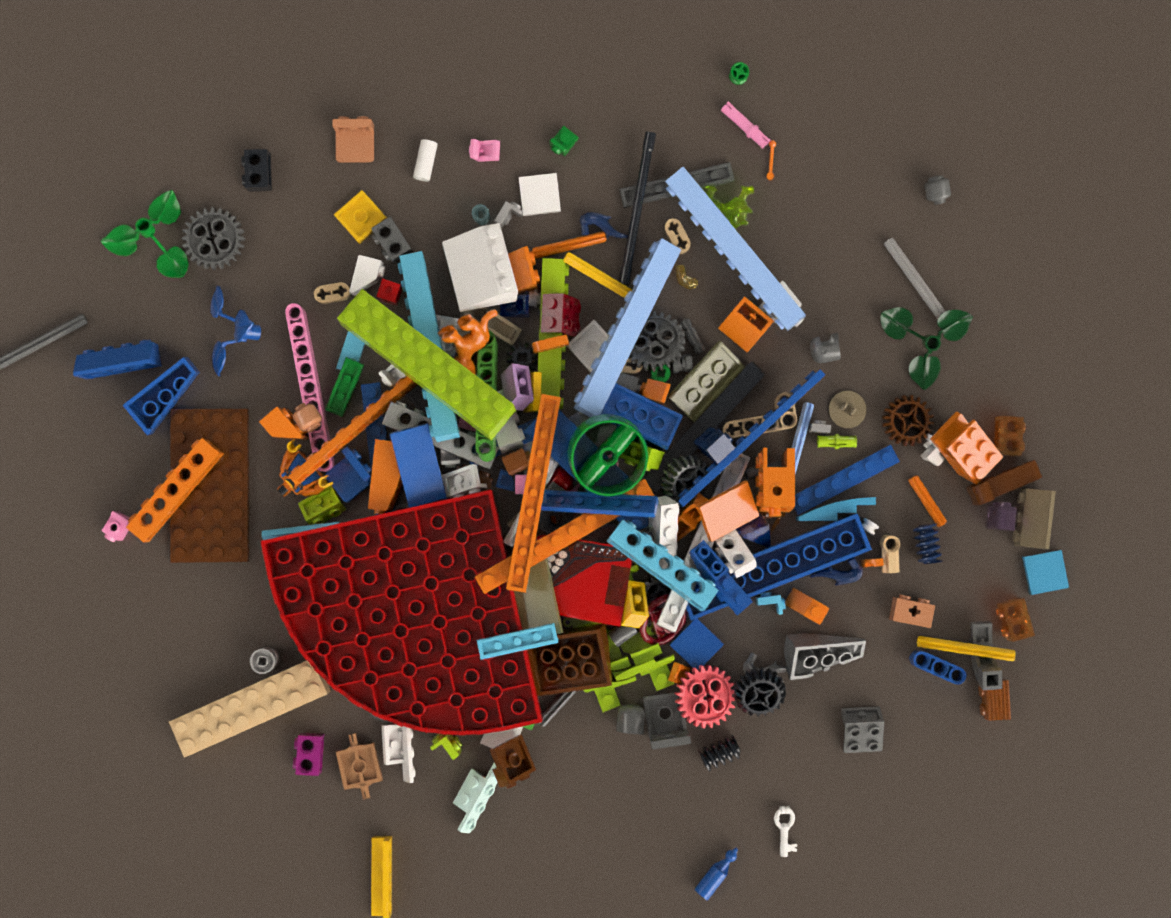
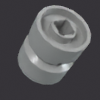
M270 646L254 651L250 657L251 668L259 674H266L276 669L280 663L279 652Z

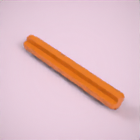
M602 231L535 247L532 249L534 258L537 259L606 242V234Z

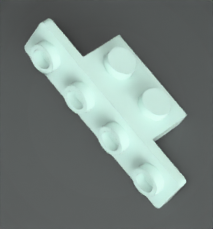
M493 763L486 777L477 770L471 769L453 801L456 806L466 812L458 831L470 833L475 828L480 814L485 810L486 803L494 793L495 786L498 783L492 770L496 768L495 763Z

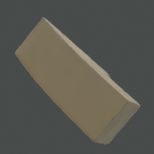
M484 307L462 311L460 315L470 314L472 318L480 322L482 317L491 309ZM499 314L488 321V330L511 346L522 331L521 328Z

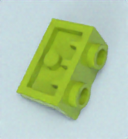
M332 485L325 488L318 495H312L298 503L309 525L323 524L346 510Z

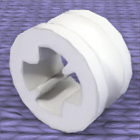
M864 518V523L862 524L864 530L874 535L875 529H878L879 526Z

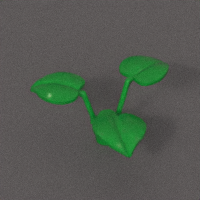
M173 190L161 194L150 204L148 209L150 219H138L135 224V230L128 225H120L101 240V243L110 252L119 256H128L137 250L135 241L139 240L140 234L145 238L151 237L164 252L157 259L156 265L162 275L170 278H182L188 270L189 262L186 253L179 247H172L167 252L154 236L155 226L153 224H159L160 221L163 224H172L180 216L181 208Z

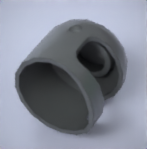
M838 332L830 334L828 341L821 342L819 336L811 340L810 354L815 362L827 363L841 359Z
M636 704L621 706L617 714L616 731L644 735V709Z

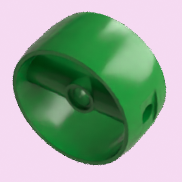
M613 414L593 416L577 427L569 441L567 456L572 474L582 487L592 493L601 496L620 495L635 487L644 476L648 464L646 441L638 428L621 416ZM618 423L617 428L584 465L576 471L574 467V451L582 435L596 425ZM638 436L641 455L635 471L626 480L610 486L595 485ZM609 450L613 452V455L610 459L603 458V453L605 451Z

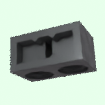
M391 216L371 228L374 232L371 236L377 245L381 243L384 248L381 252L387 261L391 259L393 263H396L400 260L399 256L413 252ZM384 229L390 230L388 237H381V232ZM394 245L400 246L398 253H391V248Z

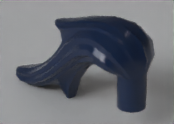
M587 212L580 218L581 235H589L588 225L594 224L605 232L607 239L609 236L615 238H627L628 236L618 232L610 225L608 220L611 216Z
M852 557L848 560L852 569L839 571L829 566L828 569L812 573L810 578H832L837 581L835 586L858 581L862 577L863 569L856 559Z

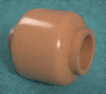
M302 403L295 408L296 412L293 414V420L301 431L310 433L320 427L322 416L313 404L305 405V403Z

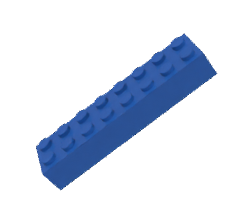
M559 410L551 457L575 479L569 466L567 451L569 441L577 426ZM537 415L523 429L532 439L534 437ZM585 434L579 439L574 451V467L576 471L598 449ZM603 453V458H604V459H610L608 456H606V455ZM614 464L609 467L595 485H615L626 480L628 476ZM620 515L615 518L619 523L622 520L632 522L638 531L649 525V517Z

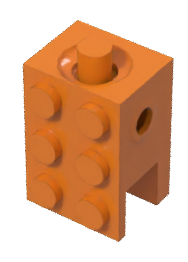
M957 411L930 438L957 474L976 485L1003 458L977 422L972 420L968 423L964 416Z
M763 448L758 453V457L755 458V468H758V476L755 477V487H758L755 504L758 506V512H769V516L779 517L781 512H790L795 507V448H787L781 455V467H767V448Z

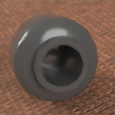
M943 175L930 177L924 184L926 198L928 201H934V204L945 203V199L951 196L949 179L944 178Z

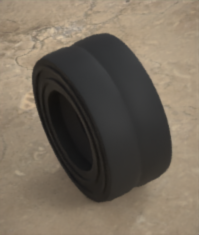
M541 510L538 525L544 533L550 534L574 520L573 512ZM552 513L559 514V523L555 524L551 521Z

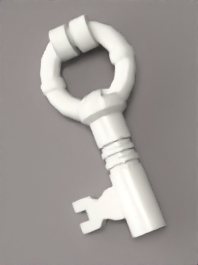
M780 806L775 813L774 821L780 829V856L787 857L788 852L797 851L795 848L797 847L796 843L790 845L787 842L788 830L795 821V814L790 806ZM780 814H790V821L788 823H780Z

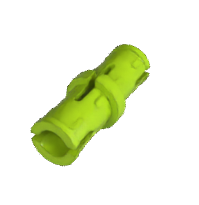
M834 434V436L817 435V447H834V449H839V447L856 448L857 437L856 435L840 436L839 434Z

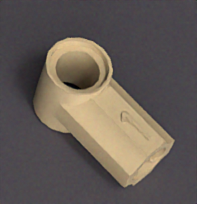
M883 535L879 540L881 558H883L884 563L881 566L882 573H898L900 540L893 535ZM892 539L894 544L888 549L886 541Z

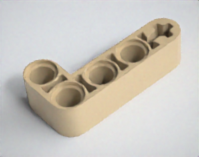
M787 392L779 394L774 400L775 410L779 407L777 403L780 398L786 397L788 399L791 394ZM795 404L773 423L771 429H767L764 433L793 428L797 423ZM785 415L790 416L792 419L790 426L783 423ZM763 416L729 421L722 426L721 431L725 433L729 425H731V428L739 427L738 423H741L740 430L733 432L732 435L730 432L726 433L732 439L740 438L741 436L747 437L750 432L745 429L746 422L758 423L760 425L765 419Z

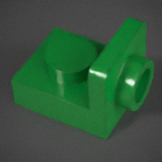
M563 126L556 136L550 139V149L557 155L561 153L565 157L579 137Z

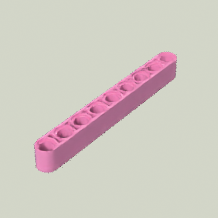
M292 303L287 306L285 314L302 402L305 405L317 402V410L322 416L321 429L308 433L312 453H317L320 450L317 448V442L320 439H323L325 442L330 440L307 315L303 307ZM294 309H299V316L293 318L292 311ZM303 327V334L297 337L295 335L296 329ZM302 346L307 347L305 355L299 354V349ZM309 364L311 370L308 374H304L302 369L305 365ZM309 383L314 384V391L311 393L306 391V386ZM334 456L329 459L327 468L319 467L318 470L323 472L331 470L335 466Z

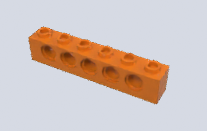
M205 438L197 439L192 444V450L189 454H184L180 458V464L177 468H173L168 472L166 481L163 484L160 483L153 492L155 494L141 504L142 509L138 514L135 513L129 518V524L126 528L142 542L151 541L224 455L209 440ZM201 454L203 461L198 465L195 458ZM186 469L190 471L188 479L183 477V472ZM173 484H176L178 488L175 494H172L170 491V487ZM161 498L165 502V506L162 509L158 507V501ZM148 513L152 516L150 524L145 521Z

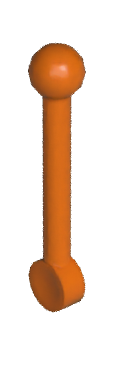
M774 140L769 142V172L766 175L768 180L774 178L772 173L774 147L776 146Z

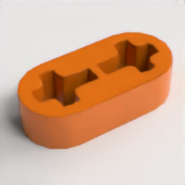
M561 335L533 342V352L540 353L568 346V336Z

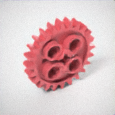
M699 665V671L692 667V674L686 671L687 678H680L683 684L676 685L680 692H675V695L679 696L675 703L681 704L677 710L683 711L681 717H687L686 721L688 723L693 722V725L696 727L700 724V727L705 728L707 724L708 727L713 728V722L719 726V719L726 721L724 715H731L729 708H735L731 704V701H735L734 697H732L734 689H731L734 683L728 682L731 677L725 675L724 670L719 671L718 667L714 666L712 668L711 665H706V668ZM716 681V687L711 690V683ZM698 684V691L693 693V686ZM719 700V706L714 709V702ZM700 703L701 709L696 712L695 706Z

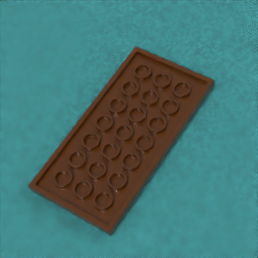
M171 409L170 470L177 468L180 464V458L184 454H189L192 450V444L197 439L205 438L209 440L224 455L170 517V563L249 562V409ZM201 454L195 458L198 465L203 461ZM188 469L184 470L183 472L184 479H188L190 477V471ZM173 484L170 487V491L172 494H175L178 488L176 484Z

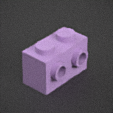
M512 363L501 374L504 397L514 404L516 410L523 411L534 400L529 366Z

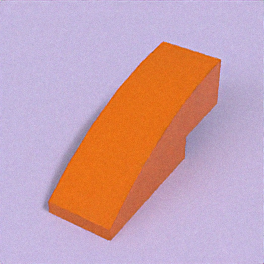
M700 493L679 510L677 541L694 530L698 522L701 521L697 506L708 499Z

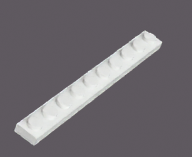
M741 453L723 470L711 498L740 483L750 457ZM702 520L683 563L688 568L692 567L697 571L698 569L689 552L703 540L710 548L714 544V541L708 540ZM679 571L676 579L682 581L684 576ZM696 583L691 584L692 590H694ZM671 589L657 625L676 632L688 601Z

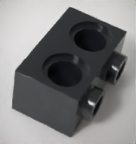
M268 149L244 150V156L241 157L242 167L245 169V175H242L243 186L249 192L272 191L271 153ZM256 157H259L260 162L256 165H252V160ZM260 176L259 183L253 184V178Z

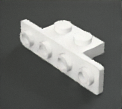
M397 724L381 725L384 764L402 763L403 781L413 783L415 768L412 764V758L414 757V749L411 746V739L413 738L412 728L401 727Z

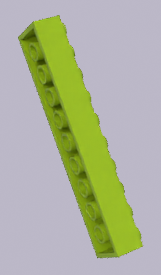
M361 289L337 317L345 329L489 440L496 436L516 411L513 403L365 290Z

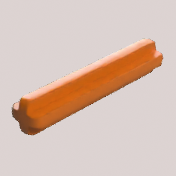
M916 475L908 480L933 521L937 523L938 527L946 524L947 520L919 476Z

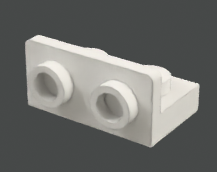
M474 464L441 475L447 498L474 494L487 488L486 484L480 483L477 465Z

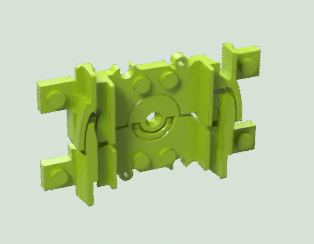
M609 548L604 549V551H603V555H604V556L606 555L605 553H607L606 551H608L607 549H609ZM613 549L608 553V555L614 558H618L619 556H621L620 554L622 553L618 551L619 553H616L615 556H612L614 555L613 553H615L616 549ZM605 558V560H619V559ZM638 564L631 565V568L611 565L604 604L619 606L617 592L627 580L634 581L632 574L639 570ZM568 569L565 570L566 578L570 577ZM566 617L563 620L565 627L573 625V628L602 624ZM605 624L609 641L611 671L616 680H612V686L583 690L586 693L595 691L602 712L621 705L614 688L636 681L635 675L638 673L641 676L650 673L656 691L674 685V682L668 681L670 671L667 664L675 660L673 654L655 661L654 657L662 654L659 643L654 645L646 643L642 639L640 632H638L620 645L623 652L630 653L635 665L631 666L627 654L622 656L619 647L610 638L608 632L611 630ZM652 625L646 627L647 633L651 637L652 635H655V633L651 631V629L653 628Z

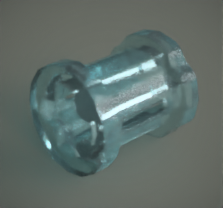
M478 204L472 209V216L476 223L484 225L488 222L490 214L485 205ZM479 211H482L483 218H479Z

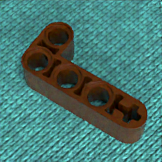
M1034 459L986 478L977 485L967 486L966 489L973 505H982L994 500L997 496L1042 478V474Z

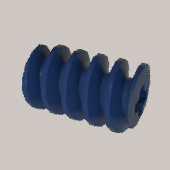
M937 523L919 525L913 529L914 532L919 533L914 539L920 540L919 543L915 544V547L922 549L916 552V554L923 556L918 559V562L924 564L943 562V560L937 559L942 553L936 551L941 548V545L935 544L940 538L933 536L938 533L937 529L932 528Z

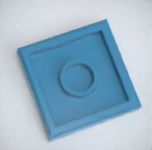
M1062 550L1022 557L1030 595L1069 588Z

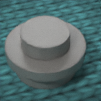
M534 289V291L529 292V306L537 308V304L541 305V293Z

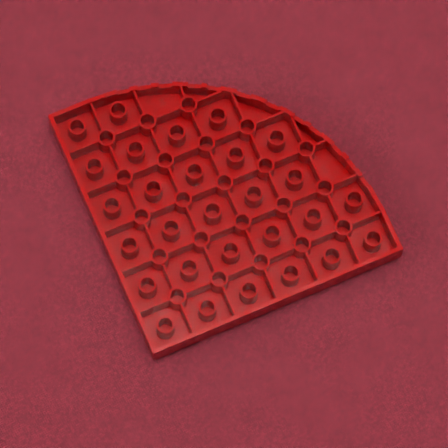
M493 490L260 541L274 602L291 639L294 640L299 652L311 664L314 671L324 678L335 691L341 693L354 705L365 709L378 718L393 722L401 727L404 726L426 733L444 735H480L505 731L543 721L528 649L482 660L478 650L477 640L523 630L515 592L506 589L507 581L484 594L475 579V576L507 558Z

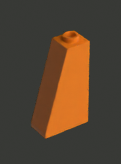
M375 439L368 509H373L376 514H384L386 511L393 510L402 488V481L392 442Z

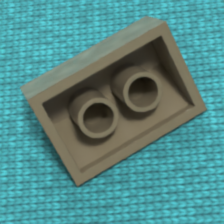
M1021 489L1017 496L1019 510L1015 514L1017 527L1013 532L1014 546L1049 549L1056 491Z

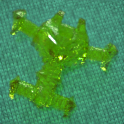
M741 185L742 192L739 197L735 196L734 199L725 204L719 199H713L715 192L718 191L715 186H706V189H708L707 196L735 229L749 224L746 217L747 214H752L753 210L747 206L745 200L749 194H754L753 186Z

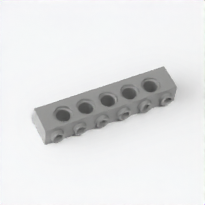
M396 401V404L390 403L382 424L399 431L417 426L421 422H427L430 426L432 422L430 418L428 419L424 416L425 412L416 408L414 411L409 410L406 404ZM409 414L411 416L410 423L402 424L400 421L401 416ZM458 426L460 437L465 439V444L462 447L454 445L455 439L437 442L435 437H432L435 447L490 470L494 459L485 462L472 452V447L476 444L475 433L470 431L467 434L461 432V427ZM484 448L482 453L489 452L490 448Z

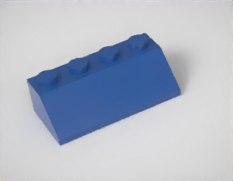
M151 340L139 341L140 344L138 345L125 343L121 344L120 348L108 346L103 347L102 351L97 352L95 350H85L83 354L76 355L73 375L87 380L162 367L159 346L157 343L151 342Z

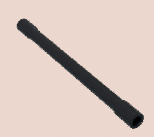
M646 131L644 135L637 186L624 259L619 276V282L624 285H630L645 189L656 139V133Z

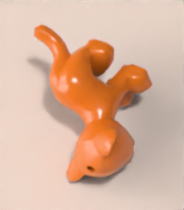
M495 309L487 312L480 322L472 318L470 314L460 317L457 321L460 329L470 331L463 336H460L453 325L443 327L437 333L443 342L454 343L457 353L454 359L475 375L476 366L471 357L488 343L490 338L488 321L498 315Z

